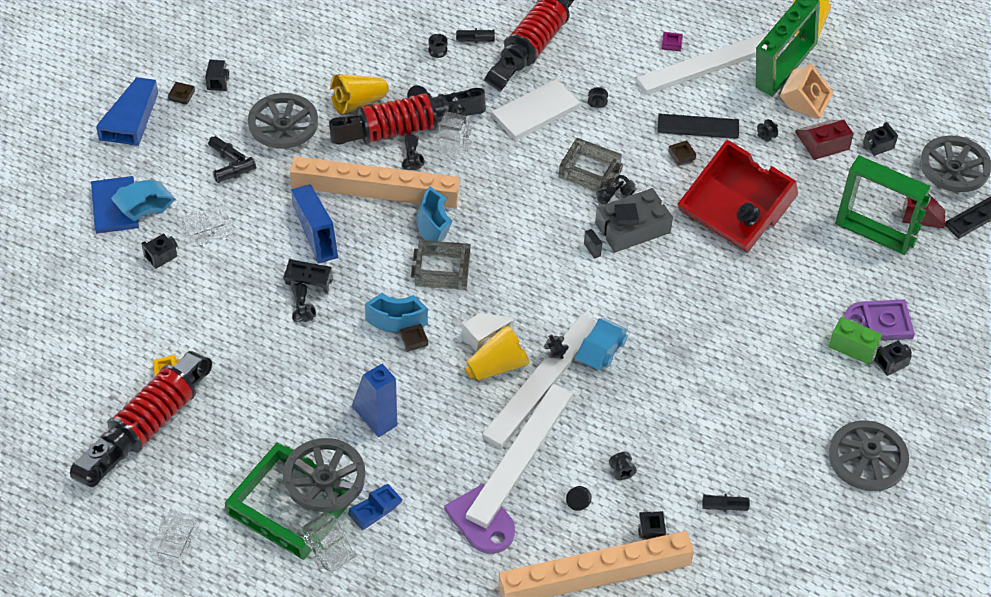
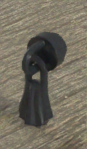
M408 134L405 137L407 158L403 160L401 166L406 170L411 168L417 170L425 164L423 155L415 153L419 137L414 134Z
M618 175L615 178L616 185L596 192L597 201L601 204H607L619 188L623 195L631 196L637 190L636 184L626 176Z
M296 283L292 287L296 301V310L292 314V320L294 322L312 321L316 317V309L312 304H305L307 286L302 283Z

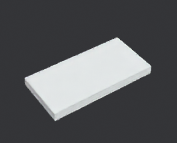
M555 79L493 110L491 116L516 141L579 109L580 102Z

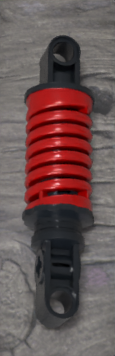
M537 0L536 4L510 36L506 37L500 60L489 70L483 81L501 92L516 71L534 64L538 55L560 28L568 22L570 18L568 8L574 0Z
M471 88L447 95L438 94L437 97H432L429 92H424V94L410 96L402 100L396 99L394 102L388 101L387 103L382 102L379 105L373 104L372 107L358 106L357 114L336 117L329 121L331 142L339 145L363 139L364 144L369 145L371 142L380 141L381 138L386 140L389 138V135L391 138H395L396 135L403 136L404 132L408 135L412 131L414 133H418L419 130L425 131L426 128L427 130H436L438 122L443 121L445 123L449 122L450 119L484 113L486 111L485 90L482 88Z
M188 351L176 365H164L147 386H144L141 392H138L135 398L129 401V404L123 407V410H120L113 418L107 420L109 430L104 432L100 439L92 444L72 464L70 477L88 487H95L109 471L115 468L120 460L128 456L129 451L140 452L143 449L142 447L153 437V434H156L159 428H162L165 422H168L171 416L177 413V410H180L189 400L196 396L194 387L210 373L212 360L194 351Z

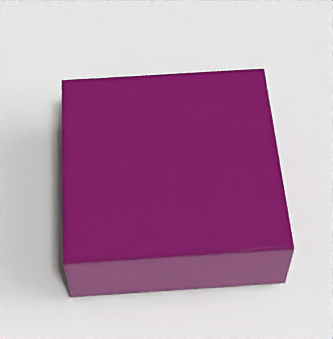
M663 32L662 50L681 52L683 34Z

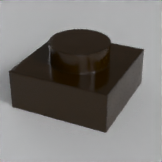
M176 81L168 94V99L187 105L195 92V86Z
M687 140L670 145L668 148V152L677 166L696 160L697 154Z
M421 324L400 329V336L407 352L428 346V338Z

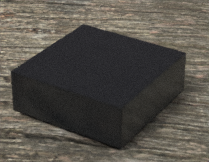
M636 203L614 205L617 226L639 224Z
M589 229L585 231L584 245L594 259L600 257L603 243L596 233Z

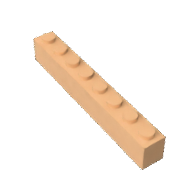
M294 156L290 169L291 188L311 184L315 191L421 204L426 190L432 187L447 198L444 207L456 209L460 194V177L296 156Z
M687 531L499 572L498 588L501 597H553L690 566L694 549Z

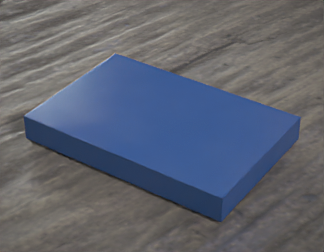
M133 176L91 181L96 234L139 228V221H133L123 214L111 199L119 188L134 183Z

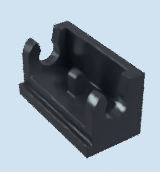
M289 259L283 278L286 285H291V281L320 286L323 287L324 292H329V283L332 284L333 281L332 267Z

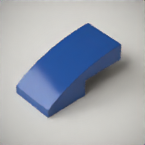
M386 484L370 492L368 499L349 508L348 515L361 530H364L394 510L402 503L403 499L389 484Z

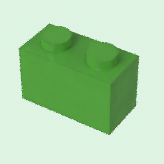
M841 317L832 332L828 347L870 365L883 334Z

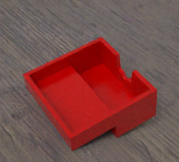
M726 139L677 205L679 211L748 253L769 225L773 227L776 225L798 196L796 180L773 166L769 170L763 169L754 162L751 153ZM746 202L752 203L754 207L760 210V217L752 226L744 225L736 216L739 207Z

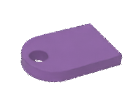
M905 299L857 302L848 307L844 316L848 320L857 319L861 322L860 325L883 334L881 340L913 339L915 335Z
M483 483L444 505V510L476 550L487 554H495L506 550L512 544L515 536V525L502 506L487 529L466 519V513L485 486ZM499 535L504 538V541L497 544L491 538Z

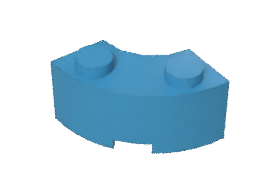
M154 180L138 181L126 187H121L111 197L123 214L133 221L148 213L156 212L161 214L176 200L162 183Z
M429 187L418 209L416 223L424 241L435 248L446 238L452 220L444 210L447 198L432 187Z
M381 293L365 303V320L378 329L400 333V329L421 324L422 327L428 325V308L414 295L396 299Z
M599 318L591 333L584 338L575 359L597 370H601L604 367L608 368L619 346L623 347L628 338V335H626L628 329L605 318Z

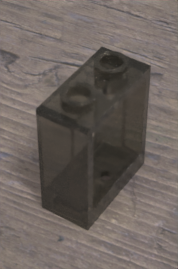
M576 138L560 163L559 178L595 192L612 187L616 174L620 175L623 169V163H621L622 154ZM581 156H585L609 165L605 174L600 176L575 165Z
M419 240L418 248H414L413 261H416V265H412L411 278H415V286L467 290L471 244ZM423 257L461 258L459 272L422 270Z

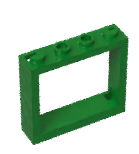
M796 0L756 47L757 89L773 97L789 78L791 72L801 64L818 43L819 0ZM799 30V33L796 35V37L791 41V43L786 47V49H785V50L780 54V56L776 59V56L780 53V51L785 47V45L790 41V39H791V38L796 34V32ZM764 44L767 45V50L762 48Z
M858 155L849 169L835 224L905 255L909 247L914 248L918 238L915 236L918 235L922 224L919 222H922L927 211L924 208L927 207L931 196L928 195L931 186ZM861 177L917 201L907 234L852 211Z
M276 442L225 501L226 514L300 559L305 560L349 505L335 511L324 512L307 534L301 538L242 503L278 460L285 463L289 455L294 451L291 447L283 446ZM306 456L301 458L303 462L315 469L317 467L310 458ZM296 466L294 467L296 470H298V471L302 472L303 474L307 475L306 473H304L302 470H300V469L297 468ZM339 479V480H341V481L349 482V481L346 480V479ZM333 488V491L339 494L337 497L347 492V490Z

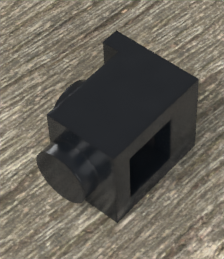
M209 59L205 75L207 90L227 91V81L229 80L230 73L229 69H226L227 64L225 60Z
M885 122L883 126L867 131L863 144L867 150H870L876 156L895 149L898 134L888 122Z
M163 233L147 243L145 241L141 243L144 257L155 269L177 257L176 248L178 245L172 236L167 237Z
M898 340L885 347H878L874 361L888 376L909 366L912 351L907 344L902 345Z
M663 511L639 512V539L647 540L666 535Z

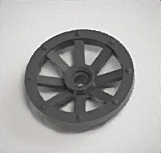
M276 93L260 99L253 105L248 114V127L254 139L265 146L277 149L292 148L307 142L315 134L318 127V114L315 106L308 99L292 93ZM287 103L285 113H279L275 104ZM294 104L303 108L295 116H291ZM269 107L274 118L272 119L260 112ZM309 114L310 122L297 123ZM256 119L270 126L257 127ZM296 130H304L298 135L294 132ZM276 132L273 137L264 134Z
M948 135L937 137L925 145L920 157V167L926 178L936 186L952 192H970L982 187L989 179L991 159L986 150L976 142L968 138ZM944 146L947 159L943 158L935 149ZM952 146L963 148L959 156L953 155ZM970 151L978 157V159L965 162V158ZM929 155L940 165L929 163ZM979 165L983 166V173L968 170ZM936 172H942L945 174L941 177ZM964 177L975 178V179L972 180V181H968V182H967Z
M861 420L842 426L834 434L829 447V460L835 473L847 484L861 490L881 491L895 486L904 477L909 464V452L903 439L894 430L878 422ZM865 432L876 433V436L868 438ZM856 433L861 442L846 439L845 437ZM883 438H886L893 445H881L880 442ZM839 445L857 449L839 457ZM884 453L898 454L899 465ZM858 458L860 462L853 474L843 464ZM879 460L894 473L889 477L883 478ZM866 465L872 466L875 480L861 478Z
M333 438L314 439L298 446L287 458L283 469L284 486L290 498L299 506L316 512L335 511L352 503L361 493L366 478L365 464L359 452L348 443ZM321 450L335 451L329 465L324 464ZM313 452L317 467L315 469L303 462L301 458ZM343 454L353 462L336 471ZM296 466L312 478H292L294 467ZM357 471L354 483L339 480ZM314 486L306 496L296 488ZM333 488L347 490V492L336 498ZM322 491L326 493L328 500H316L315 498Z

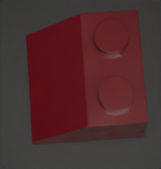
M844 119L828 120L795 130V133L813 160L850 150L854 135Z

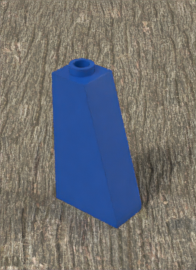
M139 77L134 79L97 124L96 129L99 141L139 146L158 96L155 79Z
M309 184L291 189L294 209L317 263L337 259L338 251L333 222L312 185Z
M383 363L363 374L352 403L353 409L378 437L397 427L396 378Z

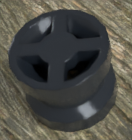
M433 34L429 37L428 53L435 58L446 56L448 53L447 37L443 34Z
M619 452L609 459V465L614 469L613 474L616 480L631 478L637 472L636 466L631 463L632 457L629 452Z

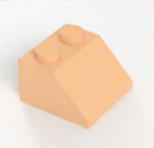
M811 63L794 69L791 72L779 96L789 109L819 119L833 91Z

